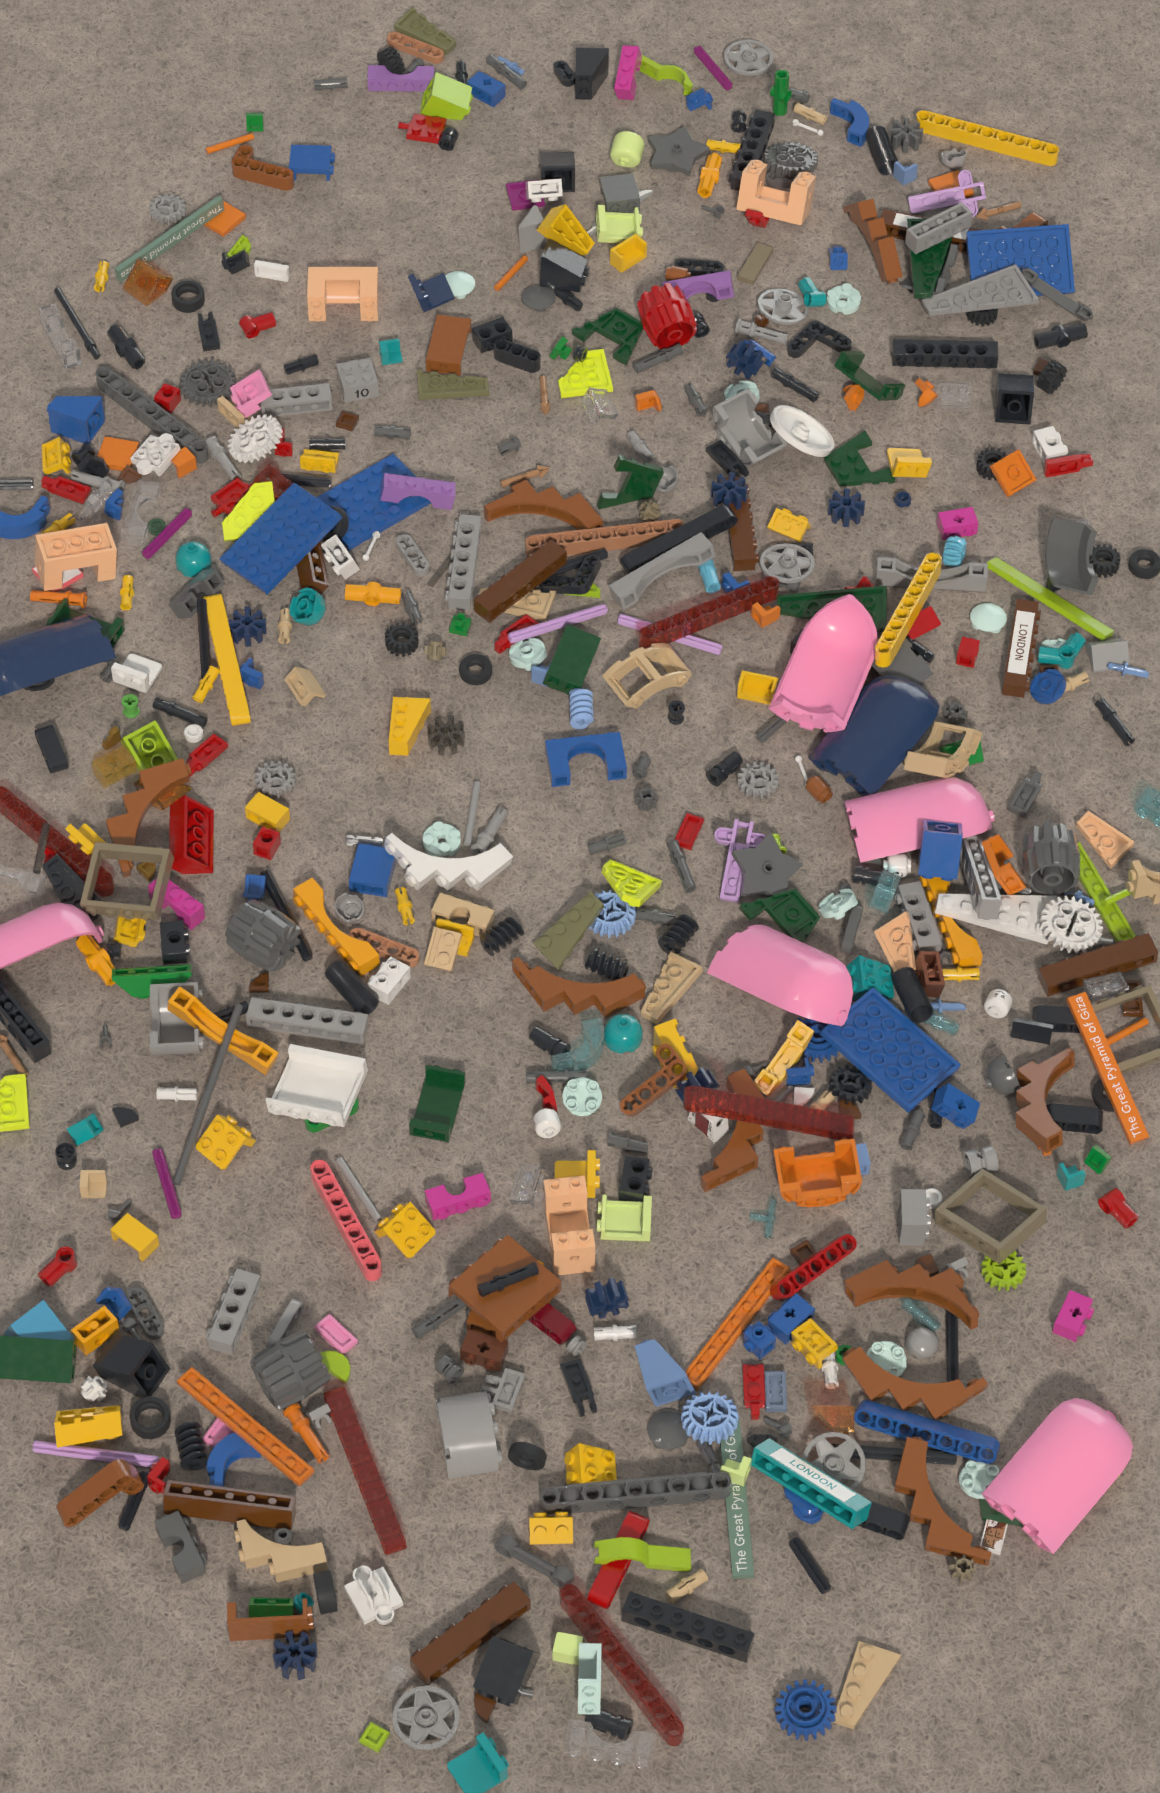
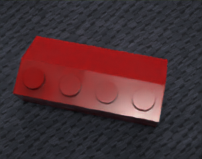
M186 795L170 805L169 849L174 856L173 870L181 874L213 873L214 810Z

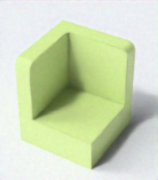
M743 1456L741 1463L727 1459L724 1466H721L720 1472L729 1474L732 1483L744 1487L751 1470L752 1459Z
M557 1632L552 1660L579 1665V1643H583V1636Z

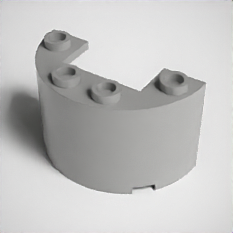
M749 388L717 404L713 408V422H717L718 429H716L719 440L742 461L745 467H751L788 446L787 441L777 432L773 436L771 431L763 424L762 418L756 414L754 410L758 404L757 397Z
M198 982L150 985L152 1012L150 1051L152 1056L201 1053V1049H204V1034L167 1010L168 1001L179 986L195 996L200 1002H203V990H199Z
M486 1391L435 1399L448 1479L499 1471L498 1463H502L501 1450H497L495 1434H499L497 1421L492 1419V1415H495L494 1403L491 1402L490 1393L487 1394Z

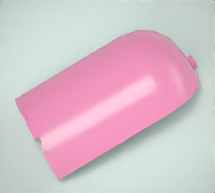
M848 594L826 604L811 618L802 631L769 706L773 713L788 722L790 719L799 723V727L812 731L814 728L823 729L824 732L845 730L874 661L875 646L878 642L877 630L871 615L853 595Z
M939 778L844 801L851 830L855 829L857 833L853 837L860 863L920 849L923 819L962 823L963 838L990 830L993 827L992 822L995 821L993 811H988L981 793L971 783L958 778Z
M53 903L41 906L0 925V969L73 937L93 935L97 943L100 944L102 943L104 933L100 925L95 926L87 913L74 905Z
M766 925L749 926L747 930L735 933L727 940L728 944L724 949L717 952L711 962L708 974L786 1011L815 1021L843 1026L847 1020L851 1007L853 988L851 976L846 966L837 958Z
M1079 1398L1064 1401L1047 1416L984 1490L982 1495L993 1509L1004 1514L1012 1521L1014 1518L1024 1525L1022 1530L1031 1537L1039 1548L1054 1554L1123 1472L1132 1454L1133 1444L1130 1435L1116 1420L1113 1413L1108 1410L1105 1411L1095 1403Z

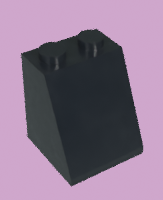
M576 48L575 99H593L608 76L609 48Z
M540 152L541 180L561 179L562 192H575L574 152Z
M548 239L541 256L540 286L580 292L582 286L586 285V278L589 277L590 267H587L588 260L552 239Z
M998 373L995 422L1031 425L1034 398L1033 375Z
M118 1333L114 1334L92 1365L102 1379L139 1398L152 1396L170 1370V1367L152 1342Z
M492 1636L473 1687L477 1688V1693L487 1698L490 1695L498 1697L497 1702L506 1706H510L511 1703L517 1704L541 1654L501 1637Z

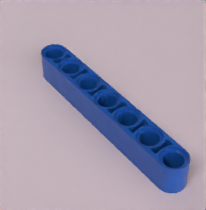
M870 1400L861 1401L854 1414L855 1422L862 1427L905 1440L907 1437H920L928 1442L929 1447L986 1464L993 1463L996 1460L1000 1449V1443L994 1437ZM964 1442H968V1443H970L972 1446H968V1445H966ZM986 1448L991 1449L993 1452H988Z

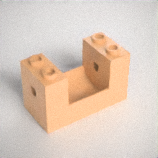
M751 160L742 172L736 210L746 212L747 209L762 212L765 217L802 225L810 213L816 176L809 172H800L792 182L790 192L764 186L767 164L760 160Z
M308 267L307 302L309 321H326L327 303H360L361 321H378V267Z
M107 523L35 535V566L44 591L61 589L62 573L66 570L92 566L98 582L116 579L117 549Z
M585 1176L544 1180V1211L553 1274L557 1276L594 1272L595 1241L593 1229H590Z

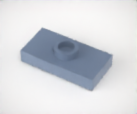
M765 1371L766 1412H787L786 1371Z

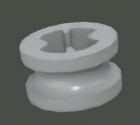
M578 1335L571 1340L567 1351L573 1352V1355L577 1357L584 1351L587 1342L585 1340L581 1341V1337Z

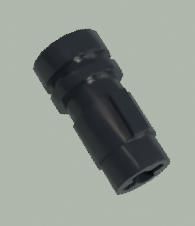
M734 751L720 761L719 764H715L706 772L708 781L716 787L720 786L728 778V775L733 774L740 768V765L743 763L741 755Z
M856 864L852 883L859 884L861 882L862 885L866 883L872 886L891 888L894 873L870 869L869 866L862 867L863 865Z
M539 1026L534 1027L530 1032L529 1039L535 1042L534 1045L544 1052L547 1050L548 1054L558 1061H563L568 1056L571 1045L561 1038H556L553 1034Z
M600 1708L599 1715L586 1714L585 1722L591 1724L594 1729L603 1733L610 1732L611 1736H617L618 1739L623 1741L628 1739L634 1724L632 1719L624 1718L620 1714L618 1716L614 1715L612 1712Z

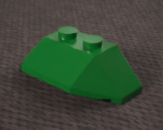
M191 964L112 969V981L132 997H138L139 999H146L150 996L151 984L185 983L192 976Z

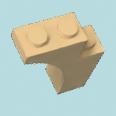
M1140 860L1132 861L1128 871V881H1126L1127 891L1131 892L1134 899L1147 896V898L1151 899L1153 905L1160 903V872L1145 868Z
M245 1519L236 1521L237 1529L234 1530L236 1543H241L242 1549H238L240 1562L245 1561L246 1569L268 1564L270 1575H275L276 1582L328 1570L322 1542L306 1546L283 1545L259 1535L249 1526Z

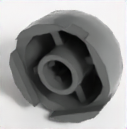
M1004 1054L995 1057L989 1062L986 1068L987 1077L984 1080L989 1089L993 1088L1001 1095H1010L1020 1089V1084L1012 1067L1009 1064L1007 1065L1006 1062L1008 1060Z

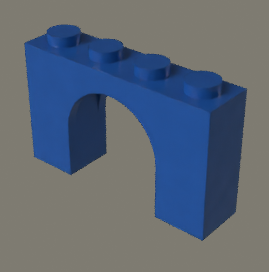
M620 732L545 740V753L552 787L570 785L569 761L581 753L595 754L603 760L608 781L627 779V765Z

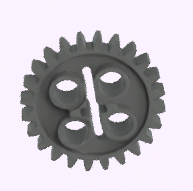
M785 141L784 144L778 142V145L772 144V147L769 146L768 150H765L764 163L767 164V168H770L771 172L776 171V174L782 173V176L787 174L788 177H791V175L797 177L800 172L810 173L817 169L818 154H815V151H811V147L806 148V145L800 146V143L794 144L791 142L788 144Z
M204 360L203 364L197 361L196 366L191 364V369L185 368L186 372L181 373L182 377L179 378L181 395H184L185 400L189 399V403L195 401L196 406L202 403V407H205L206 404L212 407V403L217 405V399L221 396L231 399L230 394L233 395L230 387L236 384L235 373L231 371V367L227 368L226 364L221 366L220 361L214 364L213 360L210 363Z

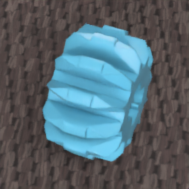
M950 536L947 539L943 553L944 565H949V567L962 565L967 549L965 539L958 536Z

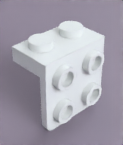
M129 654L122 665L114 662L111 667L113 682L144 693L148 692L162 670L160 663L135 654Z

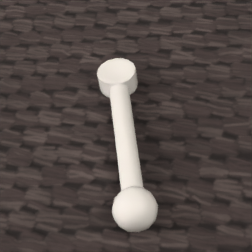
M797 119L792 121L794 126L803 127L817 133L819 136L823 135V130L821 129L817 130L799 123Z
M378 531L373 533V539L368 550L362 556L364 561L369 560V554L376 539L380 538Z
M797 755L795 761L799 764L806 787L808 777L801 762L802 757Z

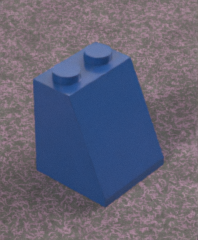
M56 396L47 406L51 432L89 445L105 422L103 400L100 396Z
M923 819L918 875L926 879L939 877L945 881L957 879L963 838L962 823Z

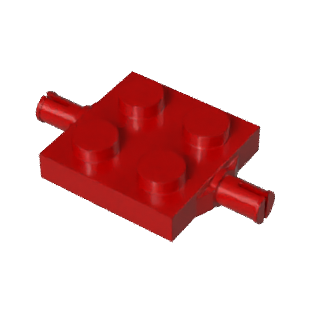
M414 114L410 123L399 122L398 129L408 130L406 139L438 144L442 131L446 127L447 119Z
M236 478L211 496V502L218 506L211 511V515L214 518L222 512L229 515L254 483H261L260 480L256 479L251 484H247Z

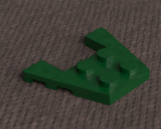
M615 308L599 316L593 322L588 321L584 323V326L579 329L577 327L574 328L572 335L585 342L594 332H597L621 347L613 354V359L626 366L644 328L641 321Z
M866 431L861 432L824 458L826 466L839 487L859 486L862 483H872L873 485L880 484V482L895 483L896 478L892 477L889 467L872 473L858 452L860 449L872 446V440Z
M618 455L614 469L616 472H628L619 493H601L597 502L598 509L652 498L664 474L662 467L646 462L643 464L638 463L636 459L631 458L629 460L625 459L623 455Z
M796 888L774 894L769 898L756 899L751 903L745 902L739 907L749 921L766 911L787 936L803 943L820 919L817 912Z

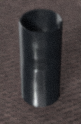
M874 126L866 133L867 142L880 174L891 175L894 170V162L898 161L886 129L883 126Z
M336 960L328 966L325 971V977L356 1012L369 1015L376 1009L379 999L345 960Z
M903 967L895 971L891 980L909 1019L914 1023H923L930 1019L934 1010L915 970L910 967Z

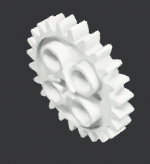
M264 414L262 418L258 415L256 419L251 417V421L245 420L244 425L239 424L240 428L234 429L235 434L230 435L232 439L228 440L229 445L227 447L232 457L239 462L247 463L249 460L252 463L254 459L259 461L261 456L266 458V453L271 454V449L277 448L275 444H279V439L283 437L281 435L283 432L282 426L271 415L267 417Z
M1067 896L1064 897L1063 901L1060 897H1057L1056 901L1051 900L1049 904H1046L1039 920L1042 923L1040 929L1044 930L1042 935L1049 936L1048 942L1054 941L1053 947L1060 945V951L1067 948L1068 953L1074 949L1076 954H1078L1080 949L1082 952H1086L1087 948L1091 950L1093 945H1097L1102 935L1103 927L1101 924L1103 921L1098 920L1100 914L1093 913L1095 908L1089 909V903L1082 904V899L1077 902L1074 896L1071 900ZM1075 912L1077 913L1069 936L1066 937L1065 934Z

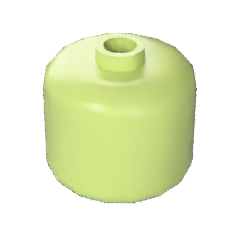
M630 131L616 134L610 152L611 160L616 165L623 167H636L639 165L645 146L643 138Z

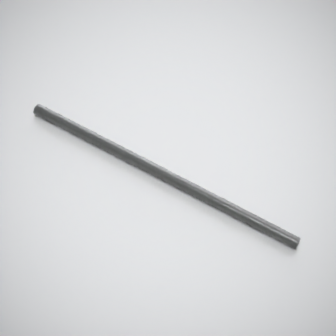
M235 1004L173 1179L174 1185L180 1186L243 1008L241 1004Z

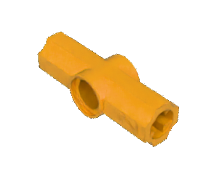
M718 153L708 155L706 165L702 167L697 194L702 198L711 196L715 184L718 183L722 164V157Z
M369 582L366 585L346 584L345 600L364 601L368 606H377L380 603L400 604L401 588L382 587L377 582Z
M91 935L79 936L76 946L84 955L88 967L92 972L98 974L106 986L114 985L112 969L116 968L111 963L106 950L100 948Z

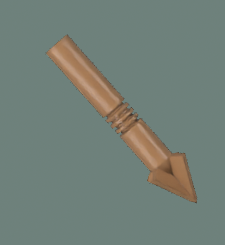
M1018 201L989 210L983 208L976 217L988 220L989 216L1021 208V202Z
M540 376V405L542 407L540 411L546 415L551 410L549 408L550 402L548 403L546 376Z
M537 465V469L502 480L500 485L503 488L536 476L542 478L550 468Z
M0 1034V1048L2 1047L19 1074H26V1077H28V1072L9 1045L8 1037Z

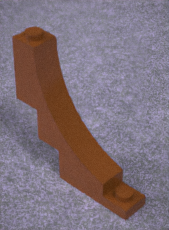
M874 198L843 206L844 213L849 212L851 221L864 234L874 255L881 281H887L888 284L898 282L897 278L903 276L894 237H888L884 217L878 218Z
M183 758L139 771V778L143 789L122 795L127 813L106 819V826L112 844L135 846L139 827L151 806L169 790L189 782V775L192 773L189 764H185ZM118 860L123 878L131 876L130 869H133L132 861Z
M519 957L512 960V971L543 1012L565 1002L574 1015L595 1005L603 1017L607 1018L645 998L646 985L635 973L610 982L582 983L555 976L540 966L530 970L528 964Z
M745 1068L740 1071H734L727 1076L726 1087L735 1104L737 1123L727 1146L714 1159L713 1170H709L701 1176V1187L704 1192L758 1167L759 1157L751 1146L763 1141L764 1130L757 1119L768 1115L769 1104Z
M861 1347L849 1349L844 1353L845 1356L843 1357V1363L868 1400L875 1402L887 1393H890L900 1410L908 1411L921 1402L931 1418L937 1421L988 1388V1383L984 1377L979 1380L978 1378L971 1380L967 1384V1388L964 1387L959 1379L944 1383H919L905 1380L882 1369L866 1355Z
M916 1436L912 1438L907 1437L894 1492L914 1496L910 1521L930 1526L925 1550L953 1558L957 1557L958 1559L965 1555L969 1561L973 1559V1563L989 1566L992 1552L982 1546L971 1547L973 1535L952 1521L941 1508L932 1492L926 1468L928 1442Z

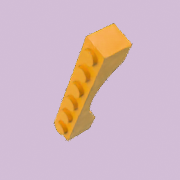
M920 876L919 880L922 887L926 889V899L932 904L934 918L937 917L939 921V931L944 933L945 946L947 949L950 948L952 963L956 964L957 967L961 966V968L981 966L983 954L977 940L959 928L952 918L935 913L938 895L947 894L950 881L942 880L939 877L926 879Z
M313 877L293 888L294 904L304 910L306 918L315 923L317 931L326 936L328 944L337 949L339 957L341 959L345 958L354 972H357L361 977L380 966L379 954L367 941L348 936L331 922L324 909L323 889Z
M179 986L169 999L167 1010L221 1045L228 1024L207 1009L195 996ZM236 1029L228 1051L265 1076L276 1063L279 1052L264 1042L251 1038Z

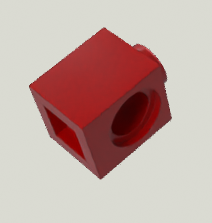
M166 383L163 384L154 396V402L169 414L173 412L181 401L180 389Z
M962 636L957 652V665L974 668L979 652L980 640Z
M262 826L253 842L254 855L272 860L281 844L280 832Z

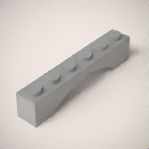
M700 532L610 584L609 588L612 598L625 610L637 603L645 589L661 575L681 567L700 566L716 557L713 544Z
M878 557L876 585L909 587L919 568L908 565L897 558ZM969 562L955 568L943 569L933 589L985 592L988 563Z

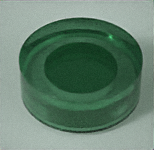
M158 518L152 519L148 523V532L151 535L157 536L166 527L165 522Z

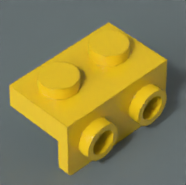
M72 824L65 828L70 834L68 836L70 841L75 845L79 843L81 851L87 856L92 855L95 842L106 843L87 824H83L78 830Z
M117 916L113 941L136 947L145 937L146 931L143 928L146 921L140 918L126 919Z
M534 1512L533 1516H529L530 1545L572 1544V1515H568V1512H555V1516H546V1512Z

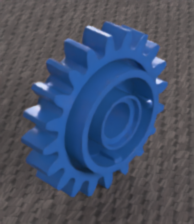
M805 1017L804 1020L798 1018L799 1021L815 1031L803 1052L804 1058L811 1057L812 1063L818 1058L820 1063H822L824 1057L828 1061H830L831 1055L837 1057L839 1051L820 1035L821 1031L829 1024Z
M806 1679L803 1680V1685H799L796 1680L794 1688L787 1684V1692L780 1691L781 1698H776L777 1707H775V1714H778L776 1721L782 1722L780 1724L781 1730L788 1728V1736L795 1732L796 1740L801 1735H804L805 1741H808L809 1735H812L816 1740L817 1732L824 1736V1728L831 1729V1722L836 1720L834 1713H837V1707L834 1706L835 1698H830L831 1691L827 1690L824 1692V1684L817 1688L815 1680L812 1681L811 1685L807 1684ZM804 1707L811 1709L807 1713L800 1711Z

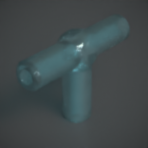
M775 1199L769 1200L767 1214H750L751 1221L766 1222L764 1237L767 1239L772 1237L773 1226L776 1222L777 1201Z

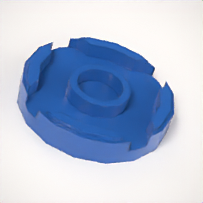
M1056 669L1045 670L1046 672L1042 674L1040 672L1033 678L1030 684V692L1036 702L1040 704L1054 703L1065 692L1066 680L1061 672Z

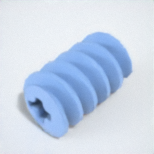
M576 688L569 692L570 725L575 729H585L594 721L593 693L588 689Z

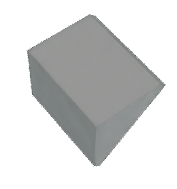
M536 205L532 207L519 225V246L521 252L543 248L546 245L545 237L537 231V228L544 219Z
M1117 638L1086 642L1084 644L1093 673L1112 671L1107 668L1110 662L1124 665L1126 662L1129 666L1127 640Z

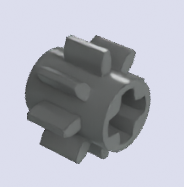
M954 702L951 705H947L946 711H944V718H948V724L951 723L956 726L960 723L964 724L968 711L964 710V705Z
M644 788L641 791H637L635 804H639V810L649 812L652 808H656L658 795H654V789Z

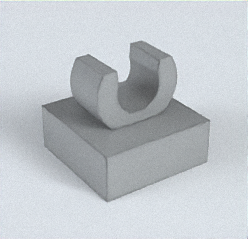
M966 1257L946 1265L942 1270L945 1271L953 1268L956 1274L960 1272L963 1278H966L969 1274L964 1267L969 1265Z
M327 1403L304 1413L310 1421L314 1420V1426L317 1429L321 1428L319 1424L320 1418H324L327 1424L331 1423V1418L326 1414L331 1411Z

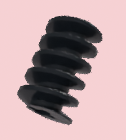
M685 914L679 915L663 936L659 938L658 944L667 954L670 951L680 953L682 947L686 946V942L690 941V937H693L695 932L699 930V926L691 917Z
M506 917L504 921H500L498 925H494L492 929L481 934L480 942L483 949L489 955L494 956L493 950L499 953V946L505 949L506 943L512 944V939L518 940V935L523 936L524 931L514 918Z
M598 947L594 952L590 953L586 960V970L590 968L591 972L597 971L599 975L604 974L606 978L612 977L613 981L624 978L628 974V959L620 963V956L613 960L614 954L611 953L609 957H606L607 951L605 950L600 955Z
M195 1421L183 1423L174 1431L181 1467L188 1471L201 1470L207 1467V1456L204 1452L205 1446L202 1444L204 1441L201 1437L202 1431L199 1429L201 1426Z

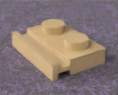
M434 927L424 965L452 972L462 934Z

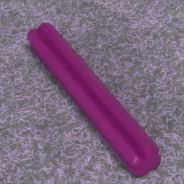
M700 45L695 47V55L726 91L732 89L733 83Z
M184 508L142 551V556L150 559L192 516V511Z
M154 1149L152 1154L171 1218H180L182 1212L163 1149Z

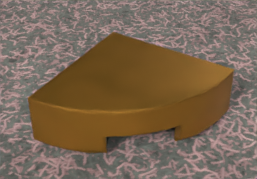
M116 726L108 731L110 734L106 741L103 739L102 747L105 750L121 741L120 730Z
M142 862L136 867V870L148 882L152 880L156 873L155 863Z

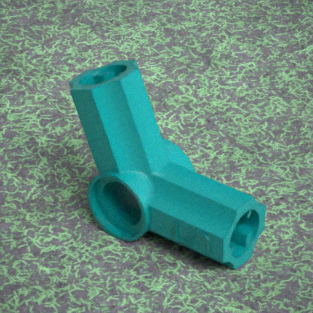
M1076 632L1071 634L1064 646L1060 648L1039 646L1038 662L1058 664L1063 669H1069L1073 666L1074 660L1083 648L1086 639Z

